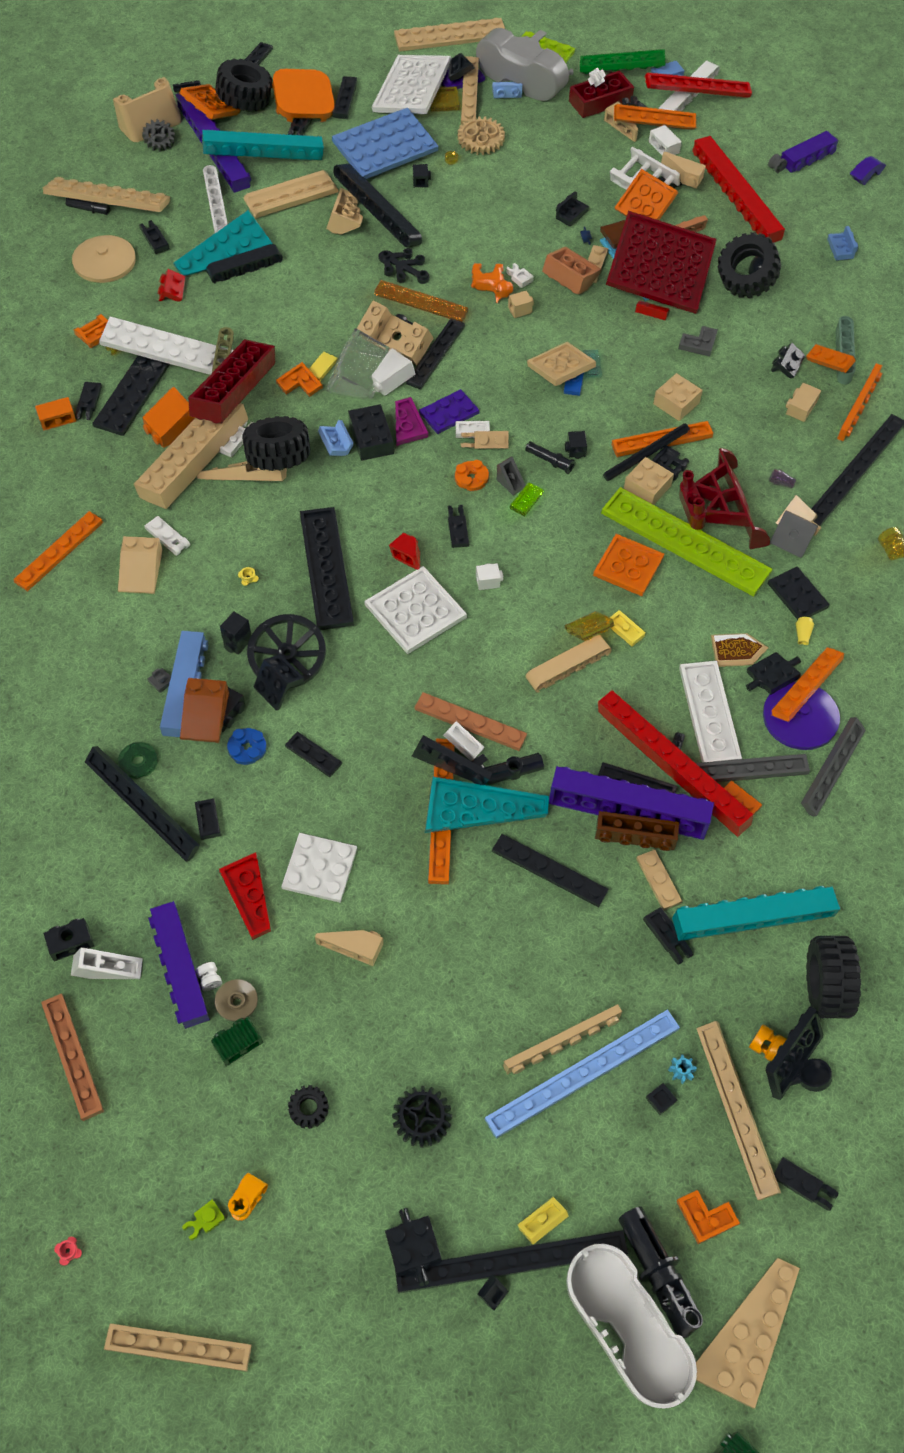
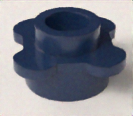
M584 226V230L580 231L583 243L588 242L591 245L589 241L592 239L590 230L586 231Z

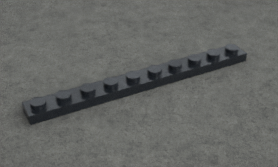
M891 414L811 508L817 515L814 523L821 527L903 429V419Z
M624 1231L442 1260L443 1262L432 1265L426 1270L429 1284L425 1285L424 1278L422 1277L424 1286L419 1285L417 1274L409 1273L398 1277L395 1270L398 1294L489 1279L491 1275L502 1277L568 1266L581 1250L595 1244L611 1245L628 1255Z

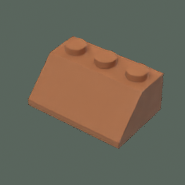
M563 247L546 256L542 272L549 278L559 282L560 285L579 295L589 289L602 269L569 248Z

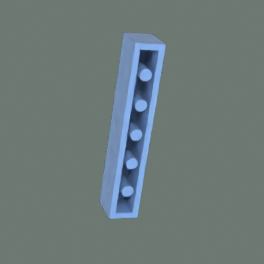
M181 631L160 724L162 736L180 737L188 678L201 679L200 667H204L205 656L203 654L204 651L208 650V640H205L203 632Z

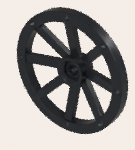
M283 614L264 621L255 629L248 642L247 657L253 673L258 676L260 668L255 661V652L273 656L281 654L303 674L304 680L302 684L290 687L294 688L307 683L318 674L325 661L326 644L320 629L312 621L299 615ZM287 623L286 643L280 641L271 630V627ZM294 623L308 628L309 631L293 645ZM266 632L277 645L278 650L256 646L262 634ZM315 635L318 640L319 650L297 651ZM317 657V660L308 671L296 658Z

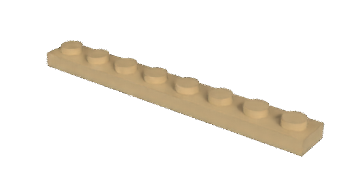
M714 1021L696 1028L757 1200H763L780 1194L779 1186L719 1022Z

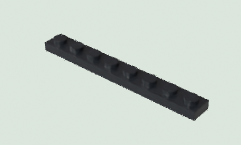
M98 746L92 747L85 763L186 862L190 861L200 845Z

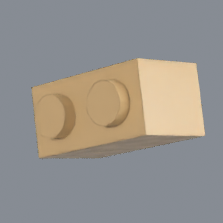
M803 383L800 388H796L794 391L793 399L790 398L788 400L786 414L805 422L818 402L821 390Z

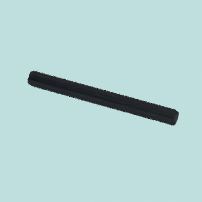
M686 423L680 425L604 472L603 477L606 481L615 478L641 462L645 457H649L683 436L690 428Z

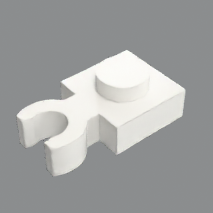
M513 263V269L507 267L506 273L511 276L512 281L521 288L533 282V275L524 268L518 269V265Z

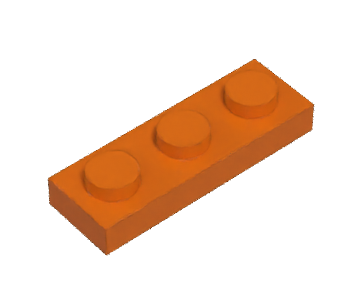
M817 344L806 355L807 360L844 373L856 361L854 356Z

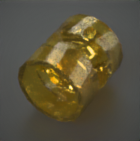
M891 527L883 531L879 535L878 541L885 549L888 558L891 561L903 558L904 535L898 527Z

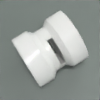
M214 962L205 963L195 970L197 977L201 979L200 985L203 991H210L221 986L222 980L216 973L217 967Z

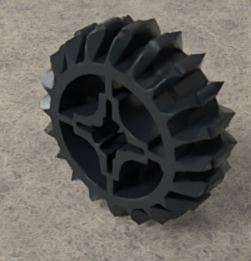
M421 1086V1092H417L416 1087H413V1094L405 1091L406 1099L399 1097L398 1102L401 1105H394V1110L397 1112L392 1114V1118L397 1121L393 1123L394 1128H399L397 1131L398 1136L405 1133L403 1137L404 1142L412 1138L411 1146H415L417 1140L420 1141V1148L424 1147V1141H427L429 1147L433 1145L432 1138L439 1143L441 1139L438 1134L446 1136L447 1132L444 1128L450 1129L451 1123L448 1121L452 1120V1114L447 1113L451 1111V1106L445 1105L447 1103L446 1097L440 1099V1091L433 1095L432 1087L429 1088L428 1092H425V1086ZM423 1100L419 1107L411 1106L408 1108L413 1102ZM431 1102L439 1109L441 1118H437L435 1114L429 1111ZM425 1109L426 1117L421 1120L419 1125V1115ZM404 1114L415 1121L414 1131L406 1125ZM426 1125H437L429 1132L420 1133Z

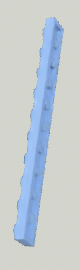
M666 1010L486 1116L485 1121L497 1139L675 1033L680 1027L670 1012Z

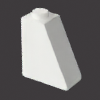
M393 348L390 349L371 376L373 388L384 396L415 375L412 361Z

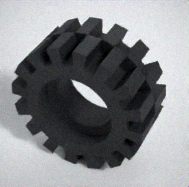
M308 1085V1088H305V1086H301V1090L298 1091L296 1089L294 1091L295 1094H291L290 1102L288 1101V1111L291 1119L297 1126L300 1125L301 1128L305 1129V1127H308V1129H312L313 1126L317 1127L320 1122L325 1121L329 1109L328 1100L325 1093L320 1091L318 1087L313 1088L312 1085ZM307 1099L314 1100L317 1104L316 1111L311 1115H304L300 1111L301 1103Z

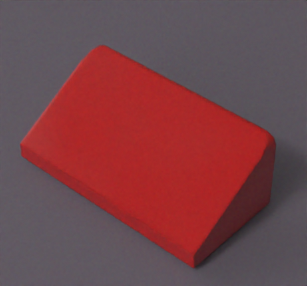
M641 300L636 304L635 309L637 313L661 320H666L670 311L669 308Z

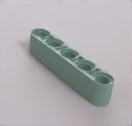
M842 316L839 318L835 331L836 351L854 356L855 358L854 322L849 316ZM855 362L846 373L837 370V380L839 383L845 385L852 381L855 373Z

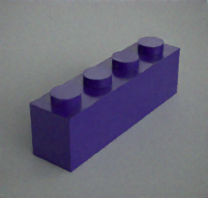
M825 131L783 151L781 159L787 160L785 168L792 173L796 170H801L802 167L811 165L817 160H822L829 154L832 155L837 149L838 139L828 131Z

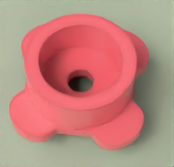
M69 1237L67 1240L58 1243L54 1248L55 1253L60 1257L59 1263L63 1266L68 1265L69 1261L74 1258L78 1259L82 1255V1251L76 1245L77 1240L75 1237Z

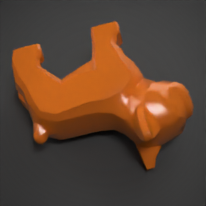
M474 263L472 267V288L480 291L494 292L496 303L513 292V284L504 280V274L501 273L504 270L503 264H496L492 272L483 274L480 270L482 269V264Z

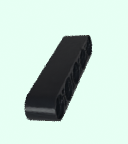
M269 244L212 262L207 265L206 272L211 281L216 284V282H222L234 276L238 277L247 272L260 270L262 267L266 268L275 263H281L283 256L275 244Z

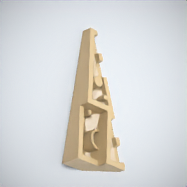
M245 461L230 464L226 468L218 469V467H215L212 470L201 471L197 478L205 480L283 481L286 478L287 468L274 471L260 470Z

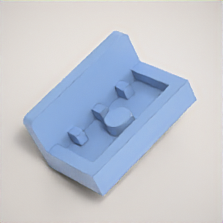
M492 82L493 98H522V83Z
M338 420L335 427L320 426L318 432L329 455H348L353 447V441L343 421Z

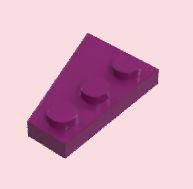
M408 397L395 401L396 446L427 438L428 431L412 398Z

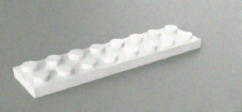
M114 317L109 318L99 340L102 346L209 375L212 373L216 345ZM223 358L218 359L221 363L225 360Z

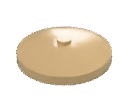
M111 235L97 236L84 241L75 249L72 256V263L76 273L85 280L97 283L112 282L124 277L133 269L136 261L132 245L123 238Z

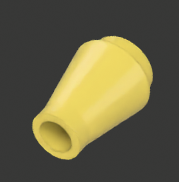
M809 617L798 618L796 622L798 644H809L814 628L813 619Z

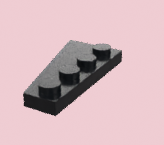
M425 735L422 736L412 754L414 758L465 778L475 784L486 785L492 775L490 771Z

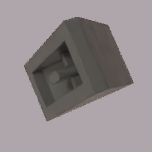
M512 456L497 465L496 480L513 496L526 488Z

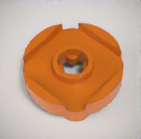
M480 460L467 461L456 466L455 482L459 487H463L468 491H477L484 488L489 480V471ZM469 474H475V478H472Z

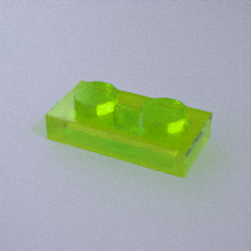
M528 482L510 504V509L525 517L542 496L543 489Z

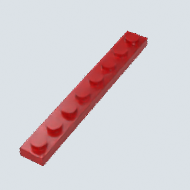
M648 72L645 75L648 89L747 98L752 95L749 82Z

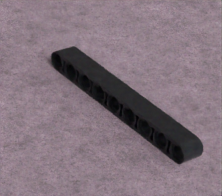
M351 164L334 166L333 173L335 178L404 247L418 246L422 243L420 232L362 177Z

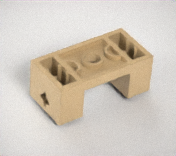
M374 300L357 327L363 338L387 351L393 348L416 366L433 340V336L427 328L416 322L411 325L395 317L389 312L387 307ZM400 333L402 335L399 340H394L395 334Z

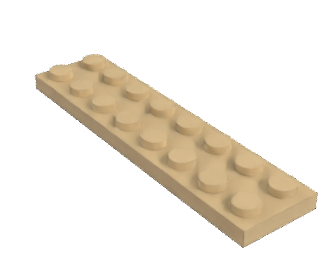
M502 18L399 29L394 30V36L399 51L479 42L493 29H505Z
M62 177L54 178L43 187V194L155 212H161L170 203V196H166L164 193L153 194L150 191L140 192L133 188L121 189L120 186L95 185L92 182H78L75 179L64 180Z

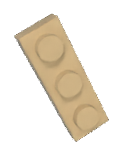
M593 245L588 261L602 269L608 248ZM599 275L597 276V278L594 280L593 283H597V280H598V278H599Z
M656 850L637 856L636 859L662 909L666 910L681 904L682 900Z

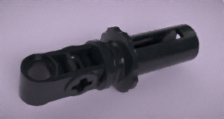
M643 1207L633 1208L621 1215L618 1221L644 1269L639 1279L641 1282L649 1281L651 1286H653L652 1291L660 1301V1305L666 1313L674 1332L683 1338H688L702 1325L703 1318L692 1300L689 1290L682 1281L683 1277L675 1269L680 1260L678 1256H668Z

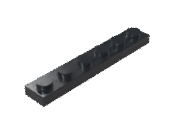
M501 834L492 849L493 853L598 908L608 893V888L504 834Z

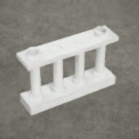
M633 146L631 148L630 161L621 170L613 167L610 171L611 181L626 190L641 169L645 171L647 169L655 172L653 176L656 178L659 176L666 179L664 183L668 185L671 183L677 186L680 185V174L676 170L670 169ZM636 162L643 165L633 177L626 175Z

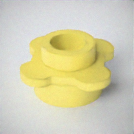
M246 567L238 573V577L241 578V583L244 586L259 580L258 576L255 575L254 568Z

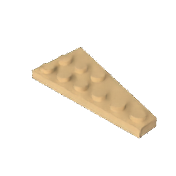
M779 1258L774 1261L696 1361V1381L755 1409L800 1268Z

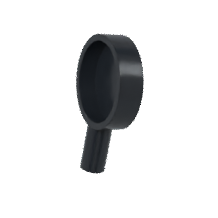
M809 1059L791 1086L801 1083L809 1091H823L832 1082L831 1068L821 1059Z

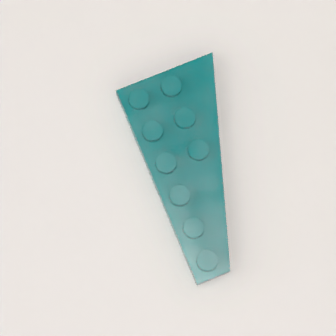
M247 210L176 260L173 265L180 274L188 276L205 271L207 265L212 262L273 243L249 210Z
M433 777L425 833L543 818L548 814L549 796Z

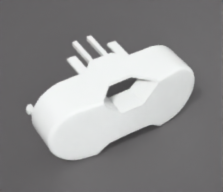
M595 1244L584 1248L575 1256L570 1264L566 1279L568 1295L578 1313L604 1349L627 1388L639 1401L655 1408H671L682 1403L692 1392L697 1377L696 1361L690 1347L682 1336L675 1335L651 1296L638 1281V1271L624 1252L607 1244ZM596 1321L610 1323L624 1344L622 1360L615 1358L613 1353L619 1351L618 1347H608L603 1337L608 1335V1332L603 1330L599 1333L595 1327L598 1325Z

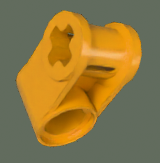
M247 1173L228 1202V1208L232 1217L238 1221L247 1219L256 1204L261 1200V1194H265L268 1184ZM243 1204L244 1209H243V1210L238 1209V1210L236 1211L235 1206H236V1205L241 1206V1205Z

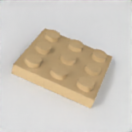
M568 342L527 360L528 367L555 386L561 385L563 382L596 367L595 360Z

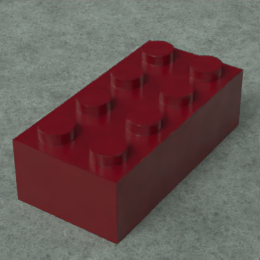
M620 70L607 74L603 77L605 82L597 87L594 84L590 85L589 81L570 86L569 103L582 118L603 112L616 102L622 104L623 98H628L630 102V98L634 93V86Z

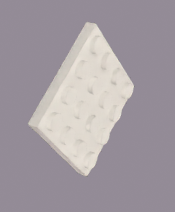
M424 566L365 600V606L407 654L467 618L466 612Z

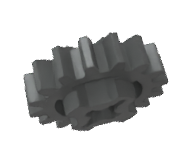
M157 119L156 122L151 120V124L146 123V127H143L142 137L144 143H147L148 148L152 146L153 151L157 148L160 152L162 148L165 151L166 147L171 148V143L174 144L175 133L173 127H170V123L165 124L164 120L159 122V119Z

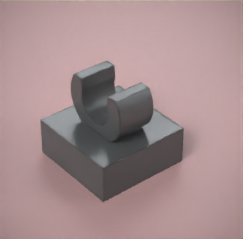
M157 668L147 680L161 693L169 687L171 676L163 668Z

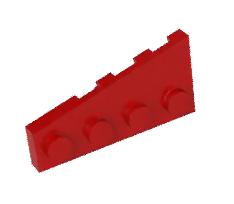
M256 852L220 868L219 872L252 940L271 932Z

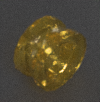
M448 151L445 153V162L447 164L454 165L458 162V154L456 152Z

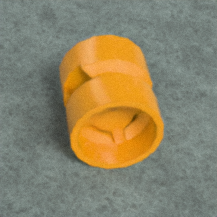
M763 1024L749 1048L758 1054L764 1053L765 1058L772 1061L777 1054L779 1046L783 1045L787 1039L780 1034L775 1036L774 1031ZM765 1039L771 1042L769 1047L764 1044Z

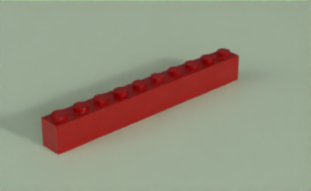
M711 136L695 140L693 147L694 156L699 158L701 164L706 165L708 174L713 176L715 183L720 185L722 192L727 194L730 202H733L737 211L742 213L744 220L749 222L752 230L756 231L758 235L759 233L764 234L765 238L769 237L773 243L781 241L785 228Z
M613 690L598 701V712L693 798H704L714 802L712 815L738 837L752 825L754 815Z

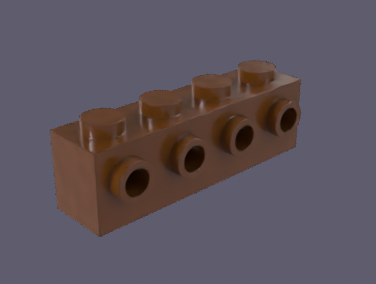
M599 811L595 839L605 843L618 842L622 845H639L642 848H659L662 851L675 850L678 841L679 822Z

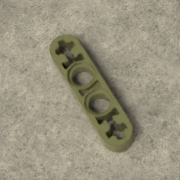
M223 327L219 330L212 372L221 364L218 359H226L231 354L234 332L229 327ZM221 346H227L228 349H227V350H222V349H220V347H221Z

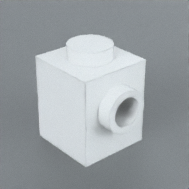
M498 563L476 566L478 589L500 588V581H503V572L499 570Z

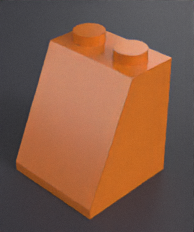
M175 387L171 388L142 417L145 432L151 434L154 442L157 445L160 444L163 448L170 445L195 419L189 416V402Z

